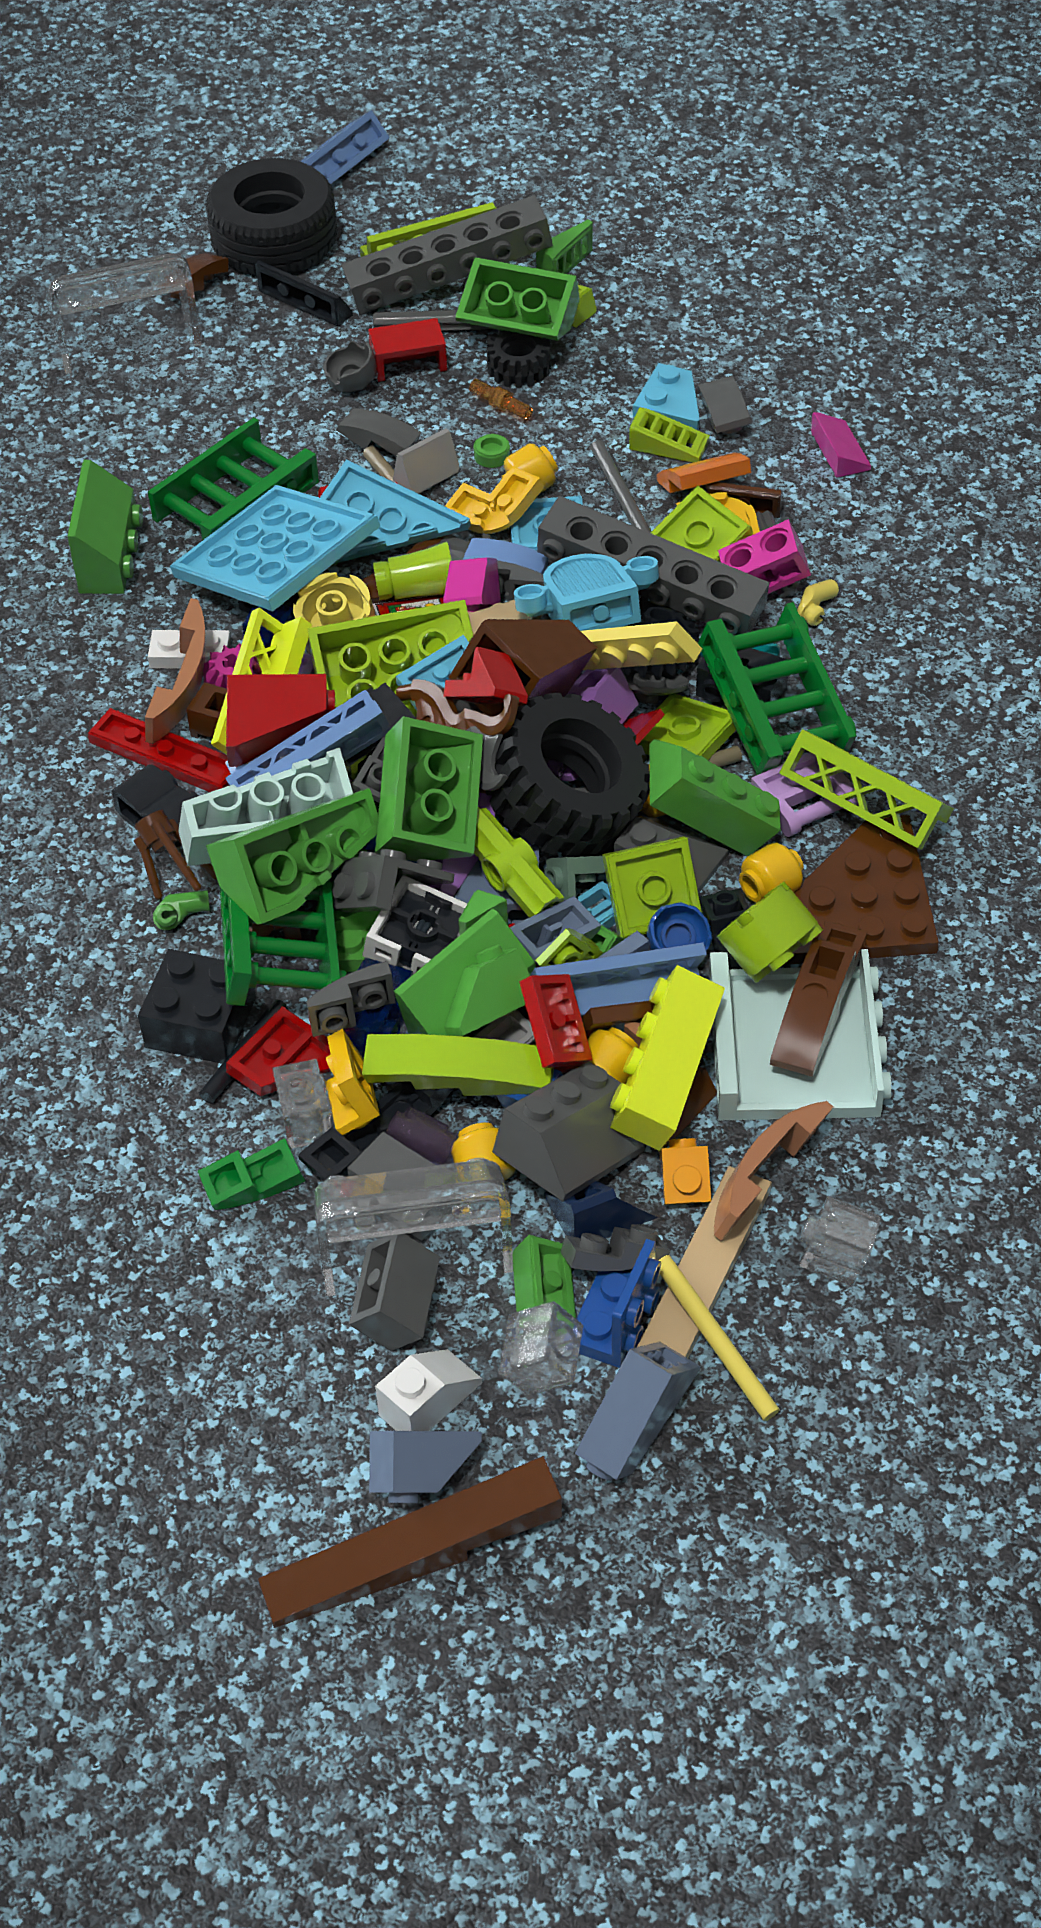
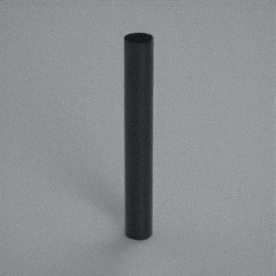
M275 999L201 1089L199 1095L204 1101L213 1104L234 1077L226 1073V1062L282 1006L288 1010V1006L283 1001Z

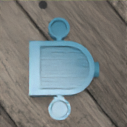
M579 554L565 557L552 563L544 571V586L527 584L518 587L514 591L515 607L517 611L525 613L529 617L548 613L551 620H570L580 631L615 628L641 622L638 591L648 588L651 583L658 580V561L651 556H639L630 559L626 566H621L614 558L601 554Z

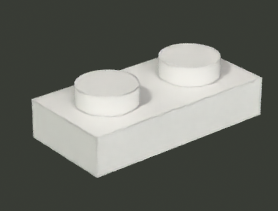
M152 630L148 652L149 667L180 669L186 655L180 653V630ZM205 630V662L209 661L210 652L221 653L223 645L230 648L231 638L229 630Z

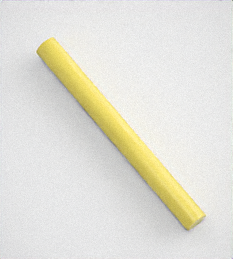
M666 1255L658 1261H661V1277L763 1421L774 1417L780 1409L671 1256Z

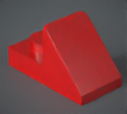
M476 647L474 650L471 673H463L462 680L445 681L443 697L474 704H504L503 700L506 694L517 696L519 704H527L528 694L510 656L506 653L482 647Z

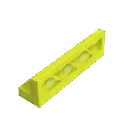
M261 608L253 610L232 675L252 674L249 667L252 657H257L262 674H298L308 641V628H312V624L301 616L282 624ZM261 625L274 634L270 647H264L259 633ZM226 693L211 745L227 755Z

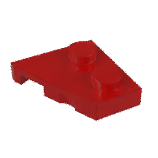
M282 1006L226 1062V1073L261 1097L330 1072L331 1070L326 1061V1057L331 1055L328 1039L325 1035L313 1037L310 1025Z

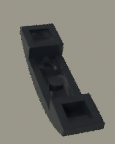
M411 1081L400 1082L377 1101L380 1113L378 1117L372 1119L365 1127L353 1129L344 1135H341L336 1129L331 1127L298 1154L299 1160L328 1186L341 1183L349 1179L347 1168L382 1132L403 1143L437 1110L454 1088L416 1090Z

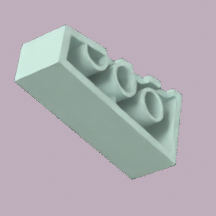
M340 747L326 752L325 757L310 762L307 758L293 763L291 769L271 776L270 772L255 776L254 781L240 787L230 785L183 801L179 835L187 866L212 863L206 845L352 794L353 791Z

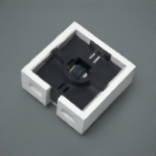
M403 875L394 889L391 910L381 911L366 935L362 956L376 963L387 961L390 969L394 971L397 966L403 967L410 971V978L460 936L458 920L467 903Z

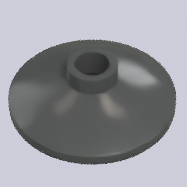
M620 668L628 682L629 689L636 693L635 697L638 702L655 704L659 702V696L676 694L687 690L689 687V680L678 673L670 675L663 670L661 678H658L652 672H647L646 677L642 678L638 671L633 670L630 675H625L624 668Z

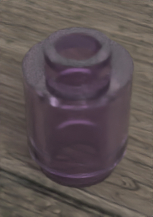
M411 1106L404 1113L397 1110L386 1130V1134L439 1167H442L452 1150V1145L457 1138V1134L448 1130L449 1125Z

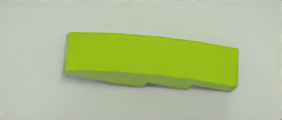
M367 1034L362 1076L367 1083L411 1081L416 1090L460 1088L464 1096L531 1094L553 1081L554 1067L542 1068L537 1046L464 1036Z

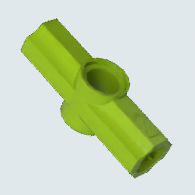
M478 807L474 854L481 861L483 872L489 883L499 892L506 890L529 918L563 902L564 896L539 869L537 857L530 845L520 837L513 839L487 808Z

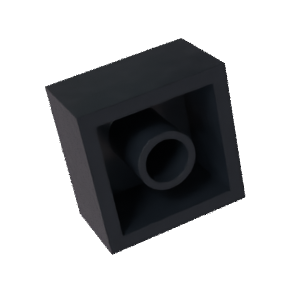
M168 949L138 1014L144 1047L223 1064L235 1049L256 999L255 989H248L244 1006L229 1005L226 1003L224 960Z

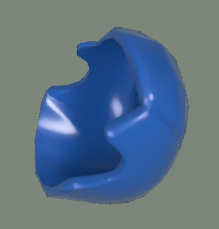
M682 902L660 907L650 919L646 933L650 950L704 942L707 952L712 942V932L710 931L707 918L697 907Z

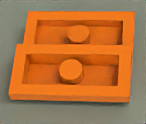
M735 452L662 470L657 474V482L669 493L749 474L751 473L750 458Z

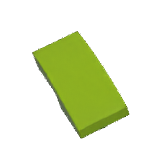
M566 928L535 961L539 966L543 967L596 959L603 952L592 940L571 928Z

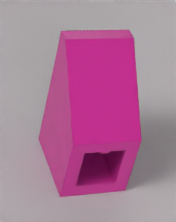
M486 557L450 561L443 599L444 603L465 600L468 612H476L489 608V606H493L496 603H501L497 559Z

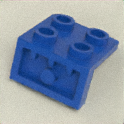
M645 1240L631 1273L625 1271H598L567 1338V1350L620 1368L629 1349L638 1346L644 1326L640 1325L645 1313L653 1314L661 1290L660 1287L655 1286L661 1270V1261L656 1260L655 1241Z

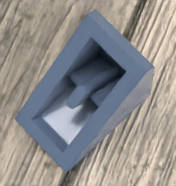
M573 896L509 928L532 957L535 964L539 965L535 960L566 928H571L591 940L600 930L601 924Z

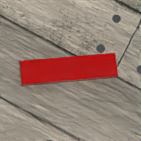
M109 708L87 733L89 743L144 766L151 764L160 770H167L174 778L205 791L212 792L230 786L225 779L231 775L225 763L228 760L226 754L171 732L154 744L148 743L145 737L144 721Z

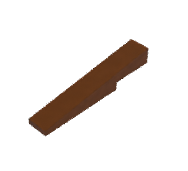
M541 1456L258 1578V1582L273 1627H280L467 1561L468 1550L562 1518V1498L545 1458Z

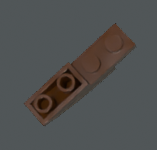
M825 921L822 928L823 931L819 934L818 938L813 939L791 993L770 1058V1065L811 1077H813L837 1022L841 1001L860 959L861 949H864L867 940L866 931Z

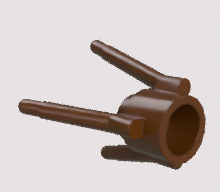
M162 809L138 821L134 827L140 836L134 840V843L141 853L155 899H162L163 894L149 850L150 848L153 849L155 854L167 849L195 891H200V883L175 846L177 841L181 845L182 843L179 835V826L174 818L169 820ZM211 863L200 864L213 879L217 880Z

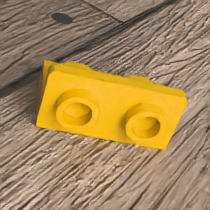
M342 1028L327 1037L331 1055L326 1057V1061L334 1077L326 1081L335 1128L341 1135H344L353 1129L365 1127L372 1119L378 1117L380 1113L373 1084L367 1083L362 1076L364 1059Z

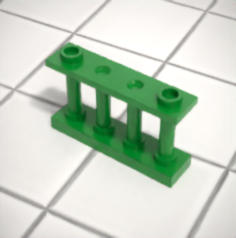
M253 417L148 491L152 520L158 523L172 512H176L200 527L203 541L275 485L302 493L319 483L317 458L314 452L305 448L292 458L287 459L265 446L261 442L259 420ZM251 456H255L275 468V470L262 478L240 464ZM228 474L250 488L236 497L214 483ZM201 492L223 507L209 516L189 504L188 501Z
M794 602L786 604L776 626L733 636L732 633H728L722 619L707 622L698 644L702 648V655L757 775L777 767L784 752L791 751L800 732L780 737L774 733L768 718L814 707L823 726L806 731L826 741H830L833 745L847 752L849 751L857 737L854 721L850 716H847L809 636L807 622L803 616L799 615ZM783 641L791 657L789 660L748 669V667L743 666L737 651ZM799 674L807 691L806 693L764 703L758 699L753 685Z
M329 879L325 884L317 886L305 898V900L313 901L314 912L295 910L262 924L312 929L316 931V942L256 936L255 931H249L252 924L256 923L220 888L227 1004L244 1006L248 989H255L257 984L321 990L330 983L346 976L345 970H339L333 911L334 896L332 887L334 881ZM254 954L316 959L319 963V972L258 967V962L251 961V958L254 957Z

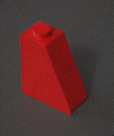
M326 674L227 675L226 750L228 766L238 767L334 710L335 690H327Z

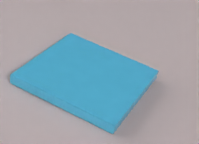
M275 485L176 560L170 568L175 578L274 611L381 525L375 514Z

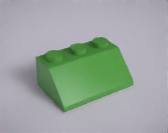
M475 257L455 319L458 322L559 340L571 330L579 305L580 296L577 277Z
M83 460L67 536L79 593L124 594L127 578L133 577L134 563L131 554L138 551L136 527H142V505L136 504L133 488L92 460Z
M405 716L385 734L375 853L380 854L381 849L400 851L407 854L406 860L415 862L418 859H450L471 857L474 854L483 734Z
M656 739L649 744L650 806L746 856L754 853L781 831L779 799L771 793L755 787L742 780L738 775L729 773L709 762L706 758L698 756L681 746Z
M492 908L394 990L408 1034L447 1035L444 1026L465 967L478 961L475 955L482 950L500 944L502 949L518 948L530 975L534 968H536L532 957L495 909ZM488 1024L464 1035V1037H474Z

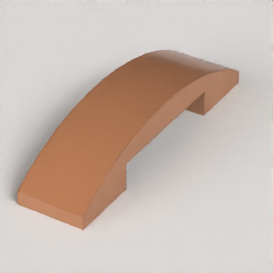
M190 598L179 627L180 653L186 655L172 690L156 687L145 715V737L148 743L154 744L181 721L187 713L186 708L199 691L205 663V623L202 608L197 599Z
M823 1101L798 1108L775 1121L755 1140L732 1172L721 1193L714 1221L715 1237L722 1241L760 1194L762 1189L750 1179L779 1145L794 1157L817 1131L833 1109V1105L828 1101Z

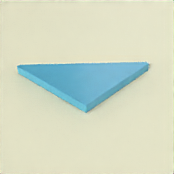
M347 459L320 497L375 514L381 525L333 564L465 531L471 526L470 518Z

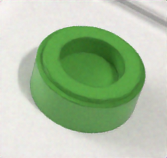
M487 434L478 438L474 443V459L483 467L496 468L503 466L506 457L510 455V443L501 435Z

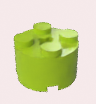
M783 881L768 892L763 899L752 905L717 935V938L745 973L757 983L772 970L773 972L790 960L794 956L793 952L801 945H806L821 933L823 929L792 889Z

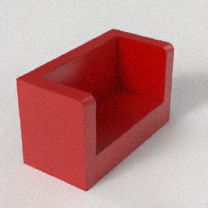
M437 318L368 329L369 344L376 358V377L378 382L385 381L384 364L435 356L440 372L447 371L446 343Z

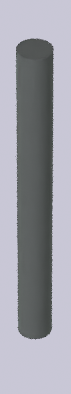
M602 440L594 441L590 449L630 524L651 533L650 527Z

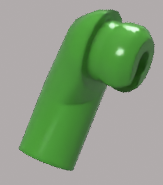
M208 890L167 895L153 913L154 924L162 930H171L176 928L189 913L210 911Z

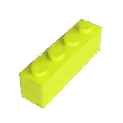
M676 965L667 979L659 977L649 997V1001L655 1004L652 1013L646 1012L636 1033V1036L642 1038L639 1048L634 1047L624 1065L623 1072L629 1074L626 1084L621 1083L610 1104V1108L616 1110L610 1128L658 1151L666 1144L677 1129L725 987Z

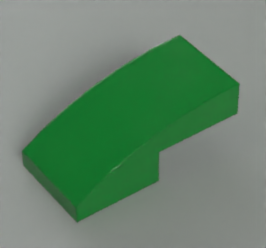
M285 1138L245 1159L237 1150L198 1170L214 1210L256 1202L291 1189L306 1181L291 1146Z

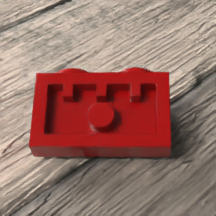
M531 975L519 981L542 1068L554 1067V1069L566 1073L592 1061L593 1058L570 975Z

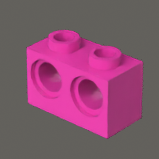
M789 519L718 550L721 563L770 582L768 594L811 575L803 545Z

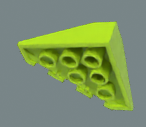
M465 600L308 628L309 649L315 674H326L327 690H335V708L365 689H376L383 683H386L396 694L398 687L396 675L462 635L466 637L469 643L473 638ZM404 701V705L416 717L417 711L410 701Z

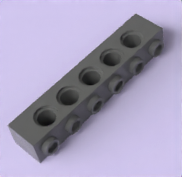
M533 195L343 263L341 266L359 315L468 277L475 257L507 263L551 247L553 243L547 218L536 196Z
M558 496L538 527L537 552L553 561L579 554H601L614 558L621 566H626L627 562L635 557L651 556L656 558L658 561L659 578L651 583L648 588L639 590L638 595L648 598L655 604L665 605L684 613L691 619L700 620L705 623L722 619L728 633L739 635L751 632L766 607L770 582L562 496Z

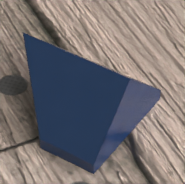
M597 1181L563 1202L550 1192H544L547 1203L563 1232L568 1236L581 1238L583 1233H591L608 1238L612 1236L614 1226L630 1229L633 1224L641 1225L658 1218L617 1198L614 1188Z

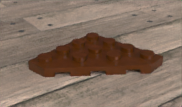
M901 815L900 819L903 830L914 836L910 816ZM892 816L884 818L885 821L894 825ZM867 820L802 882V886L794 892L818 921L821 928H823L825 921L866 931L867 940L864 949H868L869 959L936 954L938 951L939 941L917 847ZM813 939L806 945H801L793 952L794 956L783 965L803 964Z

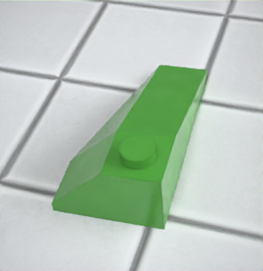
M367 788L210 843L206 845L220 888L257 925L263 924L297 910L306 901L305 898L317 886L325 884L332 877L331 873L346 859H351L377 835L378 812L371 790Z

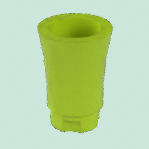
M446 541L428 549L387 558L388 562L379 561L373 563L379 600L393 597L395 600L417 596L444 595L449 564L452 560L448 542Z

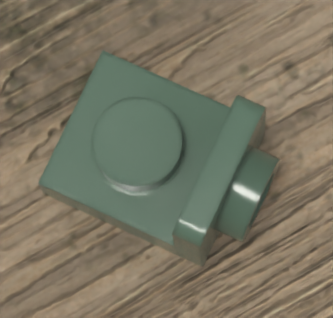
M602 856L546 858L547 868L544 874L561 892L564 900H567L573 896L576 897L575 883L596 882V873H605Z

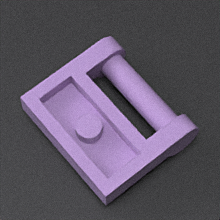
M811 752L802 755L794 772L804 777L820 772L816 755ZM826 761L827 769L836 767L835 765ZM784 764L751 778L752 785L771 793L779 799L780 828L787 837L801 832L802 826L843 809L841 806L825 798L795 812L791 808L792 806L813 798L818 794L781 775L779 772ZM843 772L830 776L833 791L840 796L855 790L854 785ZM822 779L814 781L815 783L824 787ZM857 797L848 800L859 806Z

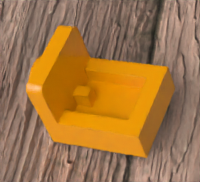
M696 1138L669 1140V1148H661L659 1151L662 1165L664 1205L711 1202L708 1146H697Z

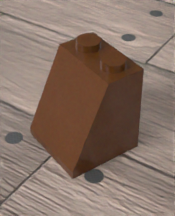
M487 619L479 626L448 678L450 680H462L463 673H471L474 650L476 647H482L506 653L510 656L528 694V699L535 696L543 697L549 693H561L562 697H565L597 647L570 620ZM475 704L484 714L489 716H497L504 709V704Z

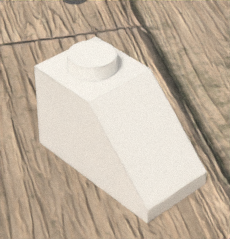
M448 1349L410 1355L375 1386L379 1416L396 1431H430L482 1384V1378Z

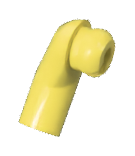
M828 579L805 588L797 611L810 626H816L822 622L823 619L819 616L825 615V612L819 605L822 601L835 598L838 595L839 588L837 583L832 579Z

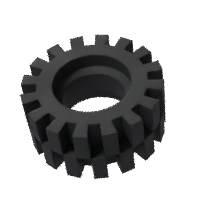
M499 330V335L493 333L491 340L487 341V370L489 371V376L491 378L494 377V381L498 384L504 380V386L510 387L511 383H515L516 388H522V383H526L528 387L534 386V380L538 383L542 382L543 376L547 377L549 370H551L549 339L506 330Z

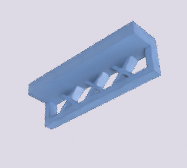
M370 110L349 123L300 162L318 170L332 184L390 137L373 111Z
M365 689L225 779L229 785L240 787L253 782L255 776L270 772L271 776L291 769L293 763L307 758L310 762L325 757L326 752L339 747L343 760L346 761L384 737L391 727L376 701L372 700Z
M704 942L537 967L534 968L531 975L569 974L582 1018L593 1007L649 1001L650 994L659 977L667 979L676 965L699 975L697 967L707 953Z

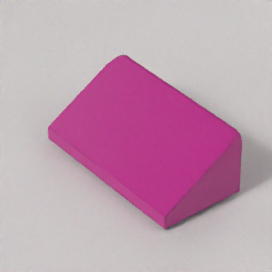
M819 412L812 413L811 433L836 478L871 470L870 462L845 420Z

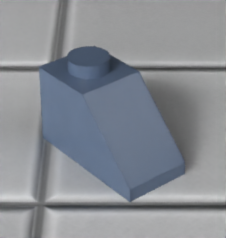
M370 1431L369 1493H388V1503H418V1493H438L481 1443V1431Z

